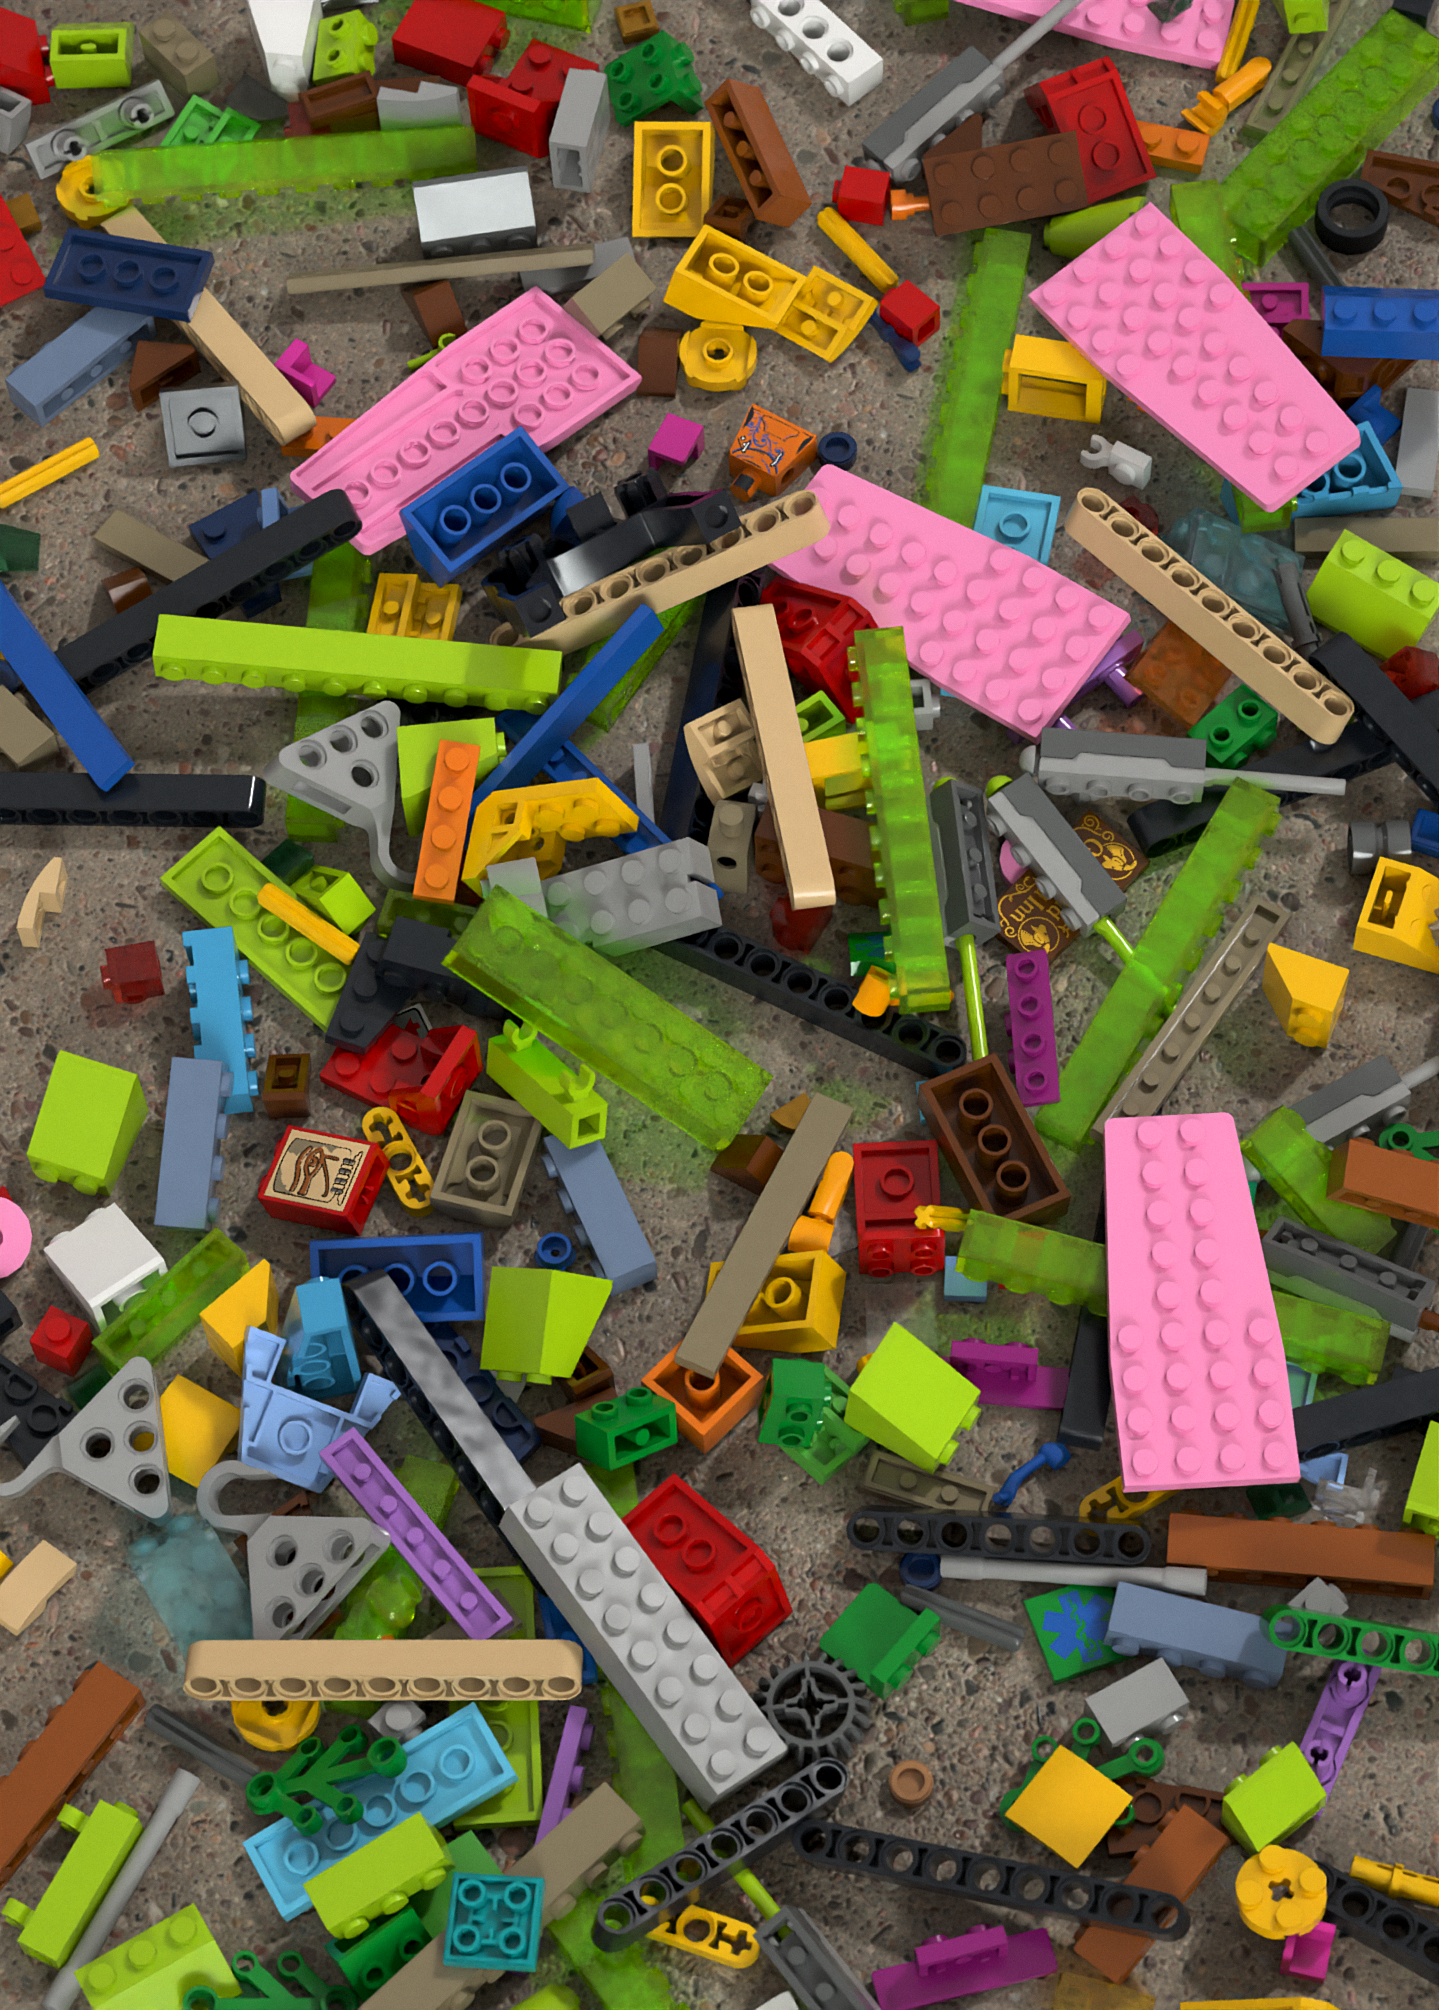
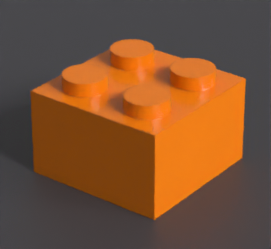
M682 1339L641 1379V1387L648 1388L654 1394L675 1403L677 1430L702 1453L706 1454L759 1402L764 1387V1376L732 1348L727 1353L714 1380L674 1363L675 1354L683 1341Z

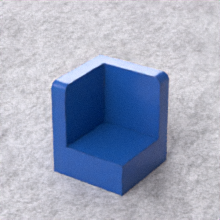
M1374 384L1345 414L1354 425L1369 421L1381 446H1383L1401 429L1402 421L1380 405L1382 388Z

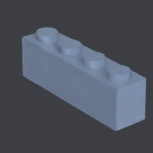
M95 307L82 318L74 320L68 329L55 340L44 344L39 352L26 363L18 365L5 379L11 401L42 428L136 352L138 340L151 341L157 336L153 316Z
M172 1057L154 1225L161 1229L211 1233L212 1223L219 1222L221 1200L220 1198H215L217 1181H223L225 1173V1157L220 1156L221 1139L228 1138L230 1126L229 1114H224L226 1097H232L234 1088L233 1072H228L229 1066L223 1061Z
M553 1134L543 1138L546 1154L540 1156L547 1177L549 1179L556 1177L561 1187L560 1190L556 1191L559 1203L565 1215L572 1212L577 1222V1225L572 1226L573 1232L581 1250L588 1248L594 1259L589 1262L593 1277L613 1280L610 1297L657 1279L656 1260L600 1140L570 1150Z
M1122 1581L1118 1582L1113 1596L1103 1640L1104 1645L1112 1646L1114 1652L1124 1656L1142 1654L1153 1657L1155 1660L1162 1657L1168 1667L1185 1665L1197 1668L1201 1674L1211 1678L1229 1676L1241 1679L1246 1686L1255 1689L1276 1688L1283 1673L1287 1650L1275 1646L1262 1636L1259 1629L1261 1616ZM1277 1621L1274 1627L1276 1637L1283 1638L1291 1632L1293 1624Z

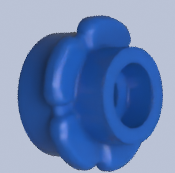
M549 1233L543 1236L537 1243V1251L534 1253V1258L540 1268L564 1272L565 1267L571 1266L575 1262L576 1250L572 1248L573 1243L567 1236L561 1233ZM553 1251L559 1252L557 1257H553L551 1254Z

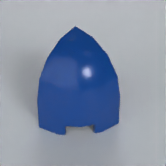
M570 486L553 504L550 517L551 539L561 534L578 539L565 512L566 509L585 500V497L575 486Z

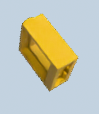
M1016 334L1013 349L1005 350L1002 372H1005L1002 394L1008 395V411L1100 424L1107 392V379L1070 342ZM1022 374H1024V375H1031V376H1037V377L1057 379V380H1064V381H1070V382L1084 383V384H1087V386H1085V385H1078V384H1071V383H1065V382H1058V381H1051V380H1045V379H1038V378H1032V377H1025V376H1022Z
M896 724L804 743L816 802L819 808L838 813L905 798V783L911 782L908 762H911V754L907 738H899Z

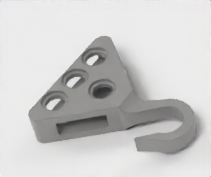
M382 701L284 747L265 766L263 777L268 784L353 826L365 829L369 836L370 865L376 877L393 890L410 892L414 890L417 872L409 873L400 870L392 862L389 855L392 818L395 808L398 758L396 727H400L401 712L395 703ZM424 830L420 833L416 857L418 862Z
M143 1357L131 1358L59 1434L52 1437L20 1476L11 1482L0 1483V1499L10 1500L21 1497L50 1473L60 1472L74 1478L156 1526L168 1524L173 1518L174 1509L156 1372L150 1362ZM146 1391L149 1393L148 1403L140 1409L128 1407L129 1397L134 1392ZM16 1415L0 1426V1446L20 1423ZM142 1433L153 1434L155 1439L150 1449L143 1452L133 1449V1442L138 1435ZM101 1439L111 1441L110 1452L105 1457L93 1458L90 1456V1449L96 1441ZM148 1475L158 1476L160 1484L156 1491L151 1494H142L138 1491V1485L142 1478Z
M228 1460L216 1464L203 1476L199 1484L196 1497L197 1507L201 1517L211 1526L223 1532L248 1536L247 1552L254 1640H308L388 1549L391 1541L389 1532L364 1517L272 1516L269 1513L258 1515H222L218 1506V1498L222 1488L228 1482L237 1478H244L249 1481L277 1479V1475L267 1470L250 1467L237 1460ZM352 1544L350 1555L344 1559L345 1550ZM296 1550L293 1561L288 1564L290 1554ZM365 1551L363 1561L358 1566L351 1567ZM323 1577L321 1588L315 1592L316 1583ZM335 1585L333 1595L329 1599L321 1601ZM293 1611L291 1622L285 1626L287 1616ZM306 1618L304 1628L300 1632L292 1634Z

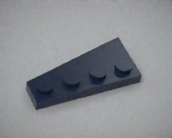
M449 1321L426 1322L424 1327L518 1463L522 1466L542 1446V1437L510 1397L505 1396L496 1384V1378L489 1370L480 1369V1363L472 1354L471 1347L462 1335H457L450 1326ZM383 1368V1373H384L386 1376L389 1377V1375L387 1374V1372H386L385 1369Z

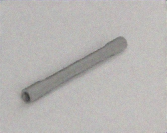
M942 1555L940 1565L941 1576L945 1578L973 1580L990 1578L1117 1587L1118 1582L1122 1581L1154 1590H1161L1165 1593L1205 1596L1207 1589V1569L1151 1568L960 1555Z
M177 1768L158 1801L156 1811L67 1964L61 1968L42 2000L41 2006L45 2009L69 2010L81 1989L73 1972L96 1959L174 1822L182 1815L201 1781L195 1775L184 1769Z

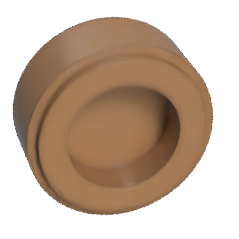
M906 1760L900 1762L892 1769L889 1776L890 1795L896 1803L903 1807L916 1808L922 1806L930 1799L933 1793V1775L930 1769L919 1761Z

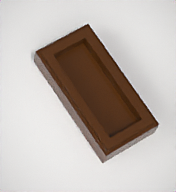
M370 70L300 92L298 97L311 130L378 108L377 96L379 90Z

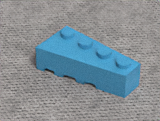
M1369 421L1355 425L1360 433L1361 443L1359 447L1276 511H1264L1226 478H1224L1219 497L1235 529L1239 530L1294 522V517H1332L1396 508L1403 486Z
M232 926L182 932L183 947L186 950L190 966H185L187 984L189 986L191 1003L195 1004V1007L190 1008L194 1041L198 1043V1045L193 1046L194 1058L223 1061L229 1066L228 1072H233V1094L231 1098L226 1097L224 1114L254 1111L252 1096L260 1095L257 1070L250 1071L249 1059L257 1058L254 1033L247 1034V1021H254L251 996L244 997V985L251 984L248 959H240Z
M316 1277L308 1280L304 1285L295 1286L280 1335L281 1338L286 1339V1343L274 1371L276 1385L316 1401L357 1393L363 1378L357 1346L339 1277L333 1279Z

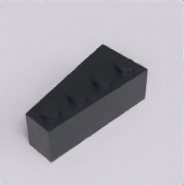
M401 916L395 918L388 930L374 974L383 977L384 981L396 987H410L422 992L426 998L432 1001H447L460 1006L469 1015L476 1017L486 1016L499 1021L502 1026H504L506 1020L510 1019L519 1029L523 1025L524 1014L528 1013L537 1021L549 1004L563 961L562 959L548 956L546 963L527 958L528 950L512 946L510 952H502L491 949L487 944V939L471 936L462 937L458 940L451 938L452 933L449 929Z

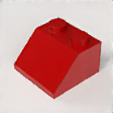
M0 7V86L31 100V106L51 103L49 87L56 85L51 65H45L44 58L50 57L46 34L39 35L35 20Z

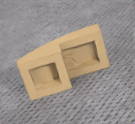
M54 857L44 867L24 900L16 927L23 947L39 948L45 912L62 913L68 874L63 859L60 857Z
M45 1540L41 1541L0 1585V1624L14 1635H19L45 1611L47 1599L75 1575L77 1563Z

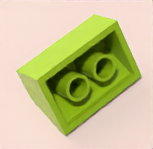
M1344 529L1306 593L1313 620L1335 633L1344 631L1361 648L1401 671L1439 612L1438 582Z
M419 1811L302 1885L326 1929L338 1940L344 1937L351 1939L367 1930L369 1927L368 1922L382 1913L392 1914L403 1908L409 1901L408 1897L422 1888L429 1890L440 1885L446 1880L447 1873L456 1868L441 1832Z
M194 1903L73 1972L93 2010H181L186 1992L200 1985L213 1989L219 1998H237L243 1994ZM195 2004L191 2007V2010H207V2008L202 2004Z

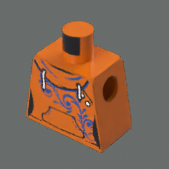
M752 404L728 455L729 473L736 478L730 486L732 494L742 501H749L757 489L772 497L779 496L816 460L817 435Z

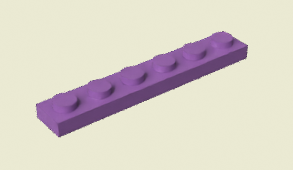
M354 1427L319 1452L320 1459L369 1519L389 1532L392 1547L469 1640H496L515 1626L512 1617Z
M574 1705L569 1707L535 1845L574 1810L569 1808L572 1793H580L585 1774V1767L579 1766L583 1750H591L595 1735V1725L590 1724L587 1708ZM540 1938L537 1963L541 1952L542 1938ZM507 1970L510 1975L524 1978L527 1976L526 1971Z

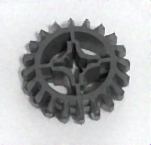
M804 1650L801 1653V1662L795 1663L793 1657L787 1654L784 1657L786 1668L784 1670L778 1665L772 1664L769 1667L772 1679L761 1677L758 1680V1687L762 1692L753 1693L752 1700L788 1748L779 1762L784 1764L793 1756L795 1757V1768L801 1770L804 1767L805 1760H812V1763L824 1757L838 1760V1751L850 1758L853 1755V1748L850 1742L862 1744L864 1734L860 1729L870 1727V1717L864 1713L871 1710V1700L863 1697L867 1693L866 1684L864 1682L855 1683L857 1671L851 1668L842 1673L844 1661L840 1657L835 1659L831 1665L827 1664V1653L824 1651L820 1652L817 1661H810L809 1652ZM815 1682L831 1686L843 1698L837 1699L836 1695H826L820 1692ZM802 1683L801 1691L796 1697L785 1699L784 1704L776 1705L785 1691L794 1685ZM809 1694L812 1697V1705H815L817 1715L814 1716V1727H811L810 1716H807L805 1706H808L807 1695ZM846 1716L842 1725L834 1733L821 1738V1730L826 1724L837 1722L838 1717ZM785 1722L786 1726L801 1728L805 1732L807 1740L790 1735L779 1723Z

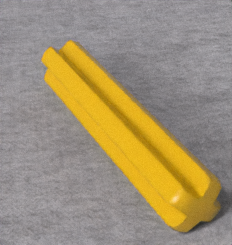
M1260 0L1238 1L1216 70L1215 81L1219 85L1240 69Z
M826 207L818 213L817 225L883 294L891 288L898 287V276L834 208Z
M86 437L0 484V508H5L98 458L99 451L94 441L90 437Z
M267 883L258 892V903L346 965L354 963L360 948L359 943L274 884Z
M929 1205L918 1206L914 1210V1213L918 1216L914 1224L920 1229L969 1232L974 1227V1224L970 1221L974 1214L969 1209Z

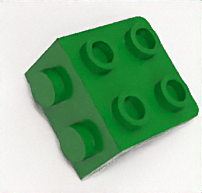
M662 30L605 66L604 73L607 74L608 89L616 121L620 125L627 127L670 100L691 116L704 109L700 95L702 85L695 75L692 65L694 55L686 43L678 42Z
M869 1583L821 1637L819 1647L833 1661L839 1657L843 1659V1669L854 1668L857 1671V1680L864 1682L868 1689L885 1701L894 1689L898 1691L907 1683L913 1674V1667L922 1656L928 1657L936 1649L942 1638L940 1636L941 1618L927 1607L918 1616L880 1585Z

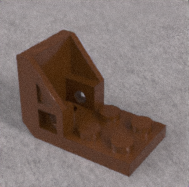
M1293 319L1282 331L1281 340L1323 388L1335 393L1333 400L1344 413L1374 384L1382 388V395L1418 361V359L1321 356V320Z

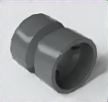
M1408 820L1384 821L1381 827H1376L1373 821L1349 822L1347 852L1350 875L1374 874L1380 856L1411 865V835Z

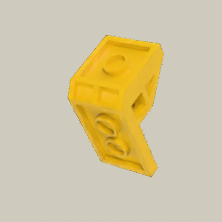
M598 777L493 791L476 807L461 880L483 899L480 880L488 879L486 866L535 857L540 881L555 877L562 868L567 841L580 842L584 838L600 836L617 837L619 834L637 832L639 817Z

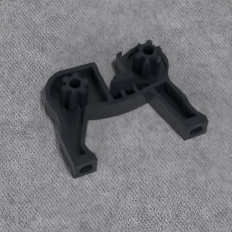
M654 468L636 471L633 475L618 481L617 486L614 487V493L626 519L622 520L612 516L600 491L565 511L578 539L561 534L543 543L536 533L530 536H521L517 540L501 547L500 552L497 553V560L500 566L484 577L481 585L500 622H509L514 632L532 638L566 620L559 605L563 597L620 570L657 548L708 544L742 526L726 489L720 488L708 492H670L668 494L659 473Z

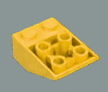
M1380 856L1356 927L1353 949L1439 974V945L1436 946L1434 944L1435 941L1432 937L1431 929L1428 928L1429 924L1438 919L1434 910L1439 908V878L1419 867Z

